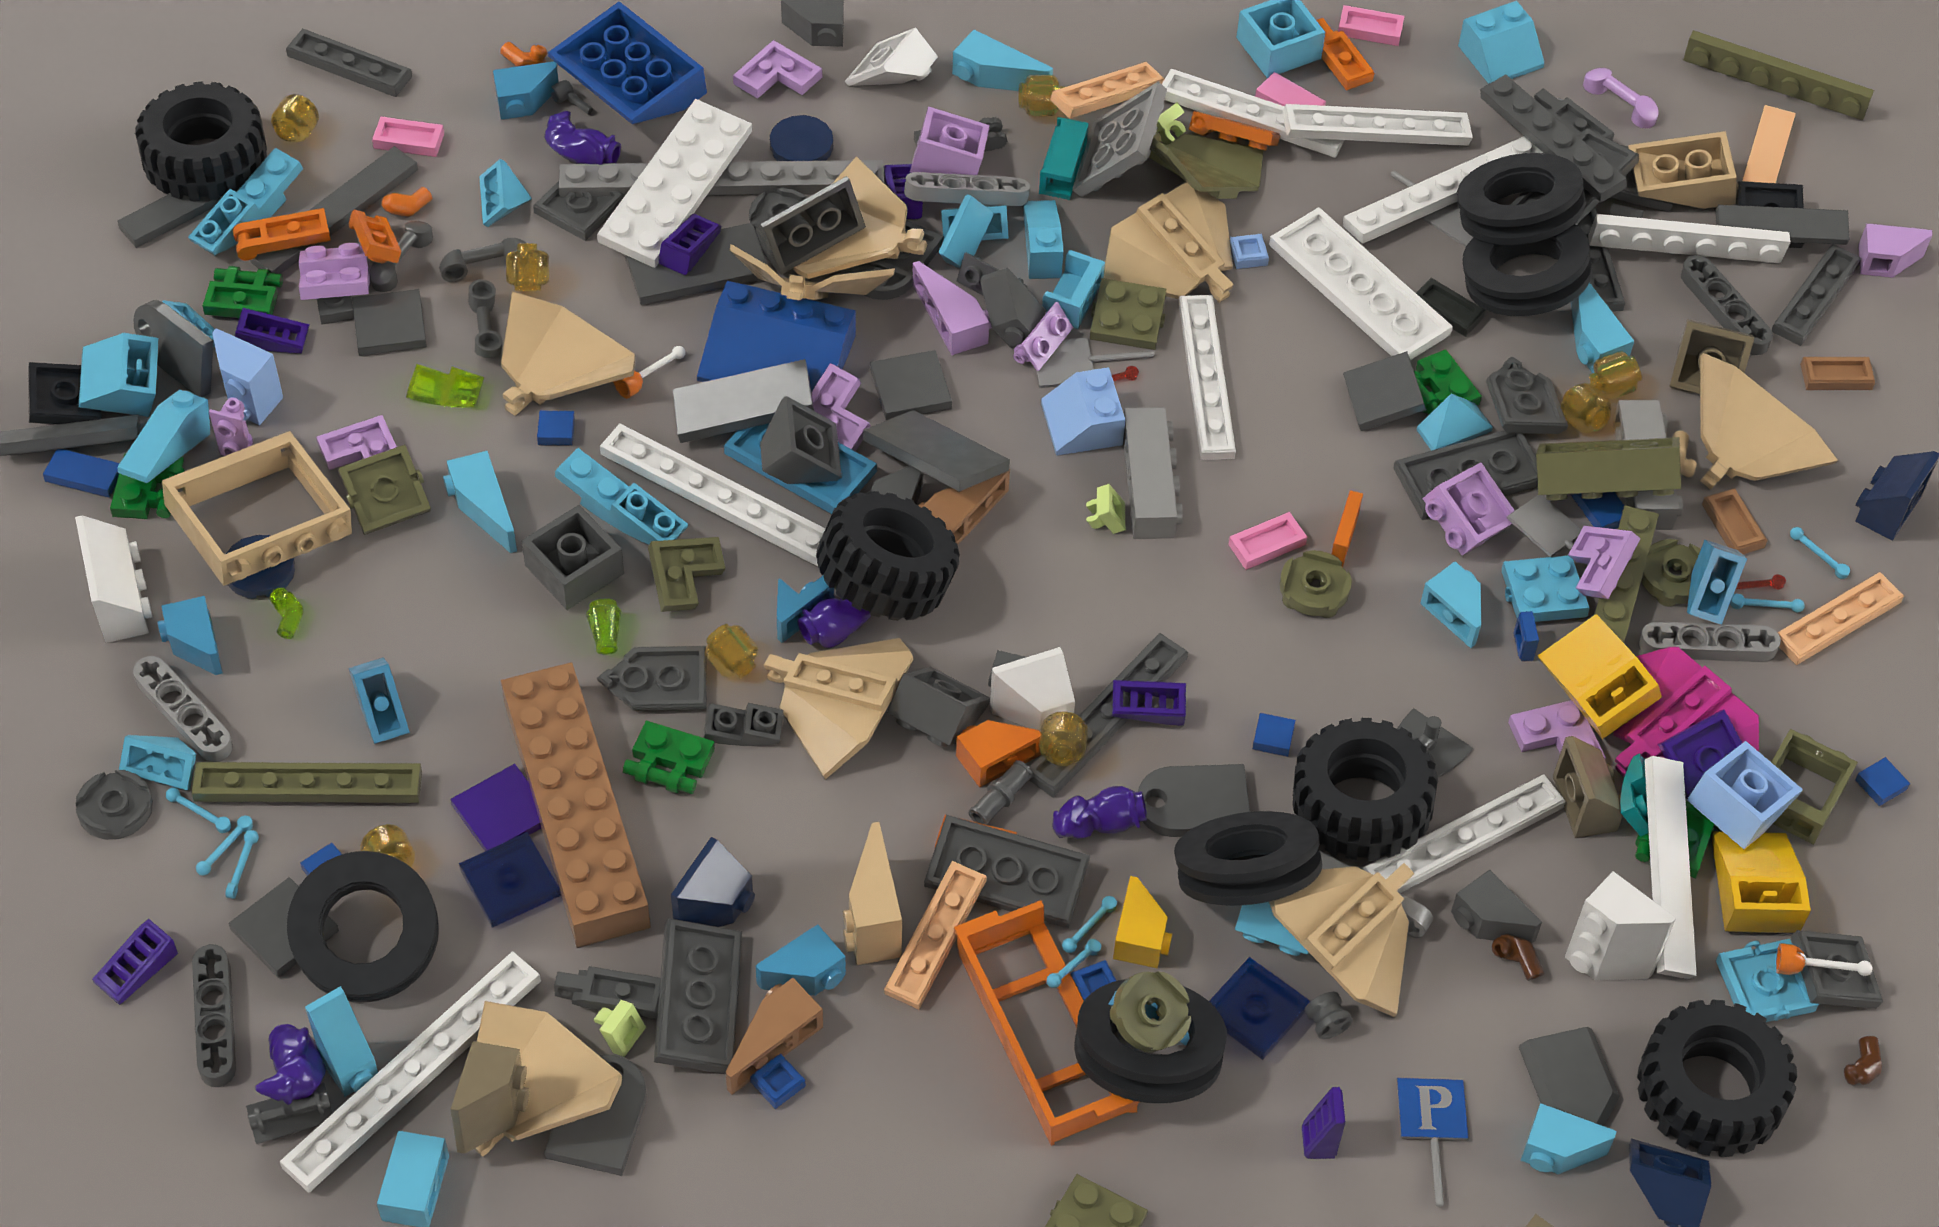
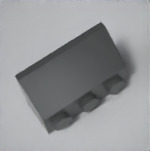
M845 176L761 223L755 232L764 255L782 275L864 229L866 226L850 179Z

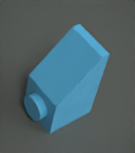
M556 62L493 70L501 120L533 115L551 97V93L554 92L551 86L559 82Z
M1704 539L1691 575L1687 613L1722 625L1747 558L1736 549Z
M205 596L162 605L164 620L157 621L162 642H170L173 655L214 675L222 674L212 620Z
M382 657L348 668L374 744L410 733L390 666L385 658Z
M818 924L756 965V982L761 989L770 990L775 985H783L791 978H794L809 995L814 996L824 989L830 990L836 987L846 975V956Z

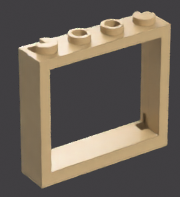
M291 431L162 480L166 508L223 586L237 580H242L247 576L269 567H274L281 562L308 553L313 549L352 534L351 509ZM290 468L323 511L324 515L224 555L190 506Z

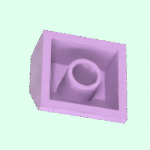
M928 106L910 172L977 175L983 159L990 125Z

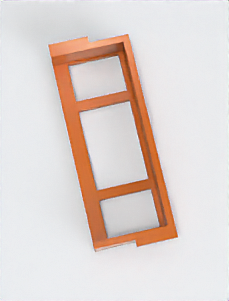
M1037 901L1002 916H999L995 910L954 926L959 957L1050 1145H1055V1142L1122 1114L1137 1113L1138 1103L1140 1102L1109 1092L1110 1096L1055 1118L1043 1092L1086 1074L1080 1065L1076 1063L1036 1079L999 1004L1002 1000L1047 983L1046 980L1049 974L1058 973L1066 966L1044 923V905L1042 901ZM1030 934L1046 969L992 989L976 955ZM1069 972L1061 979V984L1057 987V990L1077 1028L1079 1010L1084 1000Z

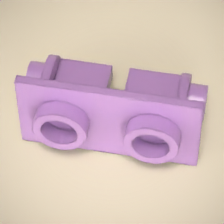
M1055 302L1049 311L1046 312L1045 316L1023 343L1018 344L1014 348L1013 357L1015 361L1020 364L1031 362L1036 371H1039L1073 329L1072 324L1058 302Z
M229 398L220 412L212 409L209 410L219 452L223 456L247 448L253 443L246 421L243 420L245 417L244 404L237 398Z

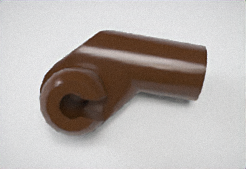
M1505 934L1493 941L1492 952L1498 958L1519 962L1527 981L1545 974L1535 949L1529 940Z
M1865 1036L1859 1039L1861 1058L1855 1064H1848L1844 1068V1075L1848 1084L1857 1085L1861 1083L1866 1085L1881 1073L1882 1062L1877 1037Z

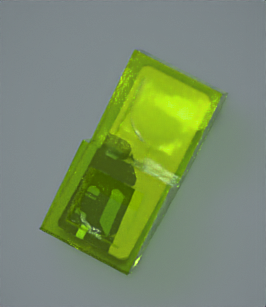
M416 364L406 398L440 406L475 407L484 377L455 367H451L450 373L446 374Z

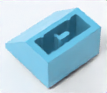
M121 333L84 346L81 360L79 407L149 417L156 395L159 338Z

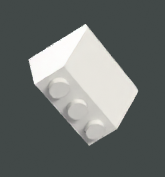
M83 515L75 517L91 602L105 643L148 634L149 630L146 619L153 618L148 597L142 598L141 591L147 590L143 570H136L135 563L141 562L137 542H129L125 528Z
M1613 871L1585 900L1565 958L1570 961L1577 971L1586 973L1594 980L1649 979L1654 973L1676 917Z

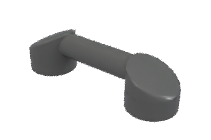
M409 221L405 224V233L398 240V245L401 249L399 261L411 246L422 248L432 242V227L428 223ZM386 261L384 264L377 262L372 264L369 273L373 289L379 292H388L396 287L398 279L395 265L397 263Z
M506 238L502 243L462 252L459 249L453 250L444 256L439 269L445 281L457 282L467 275L466 264L505 256L509 266L518 268L527 265L532 260V252L525 241L518 238Z
M480 279L470 284L468 292L469 306L477 314L479 330L475 337L474 352L479 356L490 358L500 355L502 351V337L497 332L492 331L490 311H492L495 304L496 288L490 281Z

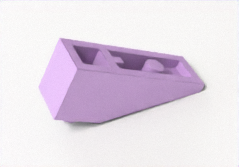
M920 261L914 262L913 287L950 354L955 355L988 344L989 329H992L988 311L986 309L982 310L977 299Z

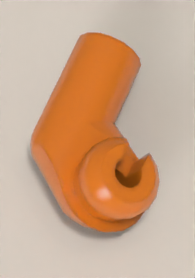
M506 42L500 50L501 55L516 66L539 64L547 61L545 57L548 52L541 45H533L530 52H523L513 43Z
M421 187L411 196L399 193H391L384 196L382 207L391 214L410 217L433 198L427 188Z

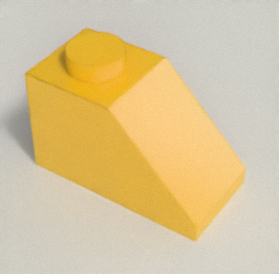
M1130 876L1116 935L1113 959L1158 969L1161 954L1166 956L1169 954L1173 933L1166 932L1168 917L1138 877Z

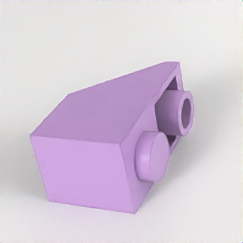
M1866 223L1858 245L1859 257L1862 258L1859 264L1860 274L1895 277L1924 257L1932 237V230Z

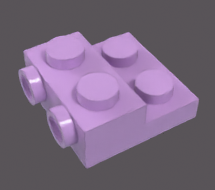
M345 243L340 245L339 248L326 249L324 246H311L306 248L305 251H300L299 292L301 300L369 294L370 262L369 258L365 256L362 246H359L358 243Z
M1481 462L1441 483L1422 498L1426 503L1425 510L1427 515L1440 523L1446 532L1445 539L1447 544L1453 549H1458L1461 555L1470 552L1484 544L1491 537L1514 525L1507 519V516L1515 510Z

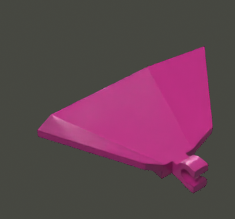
M1667 647L1636 656L1658 683L1662 698L1613 732L1614 736L1631 744L1615 758V762L1618 763L1615 765V769L1623 777H1625L1633 756L1640 753L1643 758L1651 756L1665 758L1658 746L1660 742L1724 709L1742 743L1747 741L1759 752V715L1732 693V688L1706 666L1701 667L1679 647Z

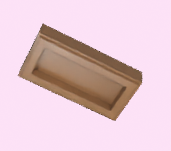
M1803 357L1800 364L1806 390H1873L1875 385L1869 357Z
M1735 488L1704 497L1702 506L1728 547L1738 550L1741 554L1765 548L1767 539Z

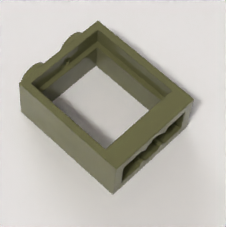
M1790 729L1771 763L1780 770L1785 760L1788 759L1836 784L1821 811L1795 799L1773 824L1814 845L1846 788L1858 762L1840 751H1835L1815 741L1806 734H1800Z

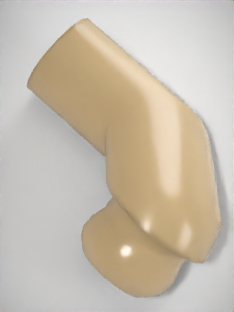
M1676 431L1672 437H1680L1681 475L1690 478L1694 475L1697 463L1693 459H1686L1689 435L1684 431Z

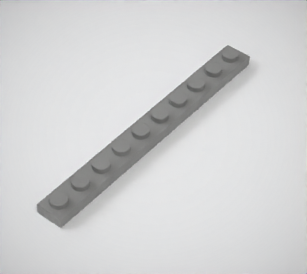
M853 160L730 162L707 195L762 194L764 192L769 194L777 188L793 189L802 194H815L831 185ZM861 160L884 183L883 160ZM648 163L559 164L560 197H567L570 192H576V197H583L582 192H589L591 196H610V192H620L626 195Z

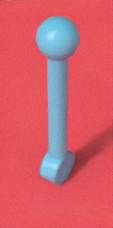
M1794 527L1791 529L1790 537L1793 540H1800L1834 568L1835 575L1838 578L1845 579L1850 573L1848 565L1838 564L1804 535L1802 528Z
M1733 594L1730 605L1735 609L1748 605L1788 608L1798 613L1802 612L1805 608V604L1801 599H1795L1792 602L1744 598L1741 594Z
M177 788L167 790L166 799L168 801H177L214 823L217 831L220 833L230 831L231 822L229 818H218L181 796Z
M241 816L237 820L238 826L205 861L197 863L196 872L199 875H207L211 871V865L242 832L253 828V821L250 816Z
M248 830L244 834L245 845L231 883L227 885L226 898L235 899L237 896L238 884L252 845L257 843L259 835L255 830Z
M1112 896L1104 897L1101 908L1072 938H1067L1063 941V950L1067 953L1074 952L1077 948V943L1106 912L1111 913L1115 911L1117 906L1116 899Z
M1090 939L1085 945L1084 951L1058 973L1048 975L1046 980L1048 986L1051 988L1059 987L1061 979L1089 955H1098L1102 947L1101 943L1096 939Z

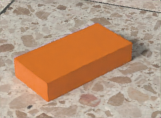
M1351 490L1331 553L1342 561V567L1345 563L1363 499V493Z

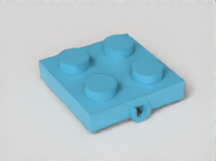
M1568 555L1503 562L1501 571L1506 584L1505 598L1507 602H1512L1516 618H1518L1520 612L1533 611L1535 622L1588 616L1590 607L1586 596L1576 589L1580 578L1573 559Z
M1790 939L1762 945L1759 941H1752L1742 949L1719 953L1716 959L1733 1003L1746 1006L1745 1011L1754 1016L1758 1012L1767 1019L1766 1022L1812 1013L1816 1011L1819 1005L1810 1003L1801 972L1793 975L1776 973L1778 946L1780 943L1792 944Z

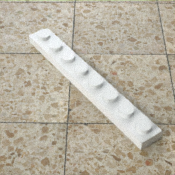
M1523 136L1345 215L1343 227L1361 244H1364L1457 202V190L1461 181L1477 167L1509 155L1543 152Z
M620 423L600 445L602 456L818 566L816 551L825 531V528Z
M512 951L280 1160L282 1169L310 1193L470 1047L472 1041L477 1040L485 1001L514 1006L541 982L540 974Z

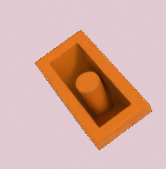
M987 720L977 726L971 725L965 728L957 736L956 757L980 788L1003 776L1015 760L1027 763L1040 756L1043 735L1036 729Z

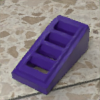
M912 164L883 166L885 185L907 206L906 219H920L923 212V202L914 201L905 196L906 179H901L906 178L908 174L912 173L910 172Z
M692 214L661 243L659 263L686 275L721 232L722 226L699 215Z
M242 308L235 337L265 351L302 353L310 324ZM276 332L283 333L282 337L275 336ZM290 333L297 334L295 341L288 339Z
M1113 680L1112 716L1165 725L1184 726L1186 717V683ZM1123 692L1131 693L1130 707H1123ZM1138 694L1145 695V707H1138ZM1152 696L1159 697V708H1152ZM1166 698L1173 699V709L1166 708Z
M147 919L133 932L92 980L120 1005L178 954L175 943L169 935L150 919ZM152 942L157 946L154 950L149 946ZM140 952L146 957L143 962L136 957ZM127 963L135 969L132 975L123 968ZM115 974L125 981L121 987L111 979Z
M1332 1087L1308 1114L1302 1124L1304 1156L1308 1159H1334L1337 1156L1346 1123L1343 1092L1340 1087Z

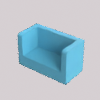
M1069 250L1065 259V271L1053 293L1046 291L1043 295L1042 306L1047 310L1046 312L1049 311L1055 302H1058L1073 328L1079 329L1099 292L1101 278H1104L1105 262Z
M398 1131L377 1201L382 1221L415 1227H430L449 1159L445 1138Z

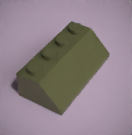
M1680 437L1539 444L1536 453L1538 495H1546L1547 500L1567 499V494L1581 493L1584 499H1595L1603 497V492H1617L1618 497L1638 496V491L1652 490L1653 495L1665 496L1674 494V489H1681Z

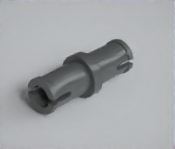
M1015 760L1013 765L998 781L993 780L987 787L988 792L974 807L970 808L968 813L974 822L988 825L1003 807H1009L1015 800L1014 795L1033 777V772L1029 766L1020 760Z

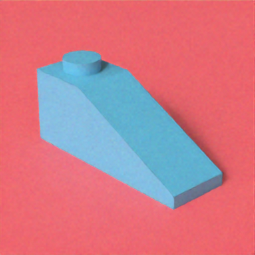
M973 30L953 51L952 74L978 87L1049 94L1052 91V67L976 30Z
M1028 201L1023 205L1029 279L1061 278L1063 241L1056 201Z
M1589 282L1586 289L1571 302V311L1578 358L1581 363L1587 365L1593 375L1628 363L1634 340Z
M179 389L160 403L118 465V473L148 483L210 435L208 399Z
M488 451L448 460L449 475L443 476L448 497L454 495L458 508L508 552H517L514 529Z
M340 986L305 1006L317 1049L321 1054L326 1070L344 1097L364 1086L378 1073V1069L345 992Z

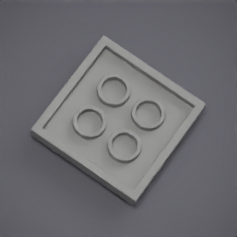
M1156 82L1093 122L1072 189L1081 198L1093 190L1098 191L1111 179L1121 177L1126 170L1136 164L1141 165L1148 159L1151 153L1152 139L1158 129L1157 122L1160 113L1164 109L1163 102L1167 92V88L1160 82Z

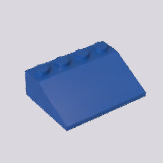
M620 1L548 52L549 58L631 124L684 111L695 99L699 100L707 94L704 68Z
M727 281L716 305L699 366L697 381H711L805 359L812 392L830 363L843 370L856 337V310L802 298V300L787 299L786 295H781L779 292Z

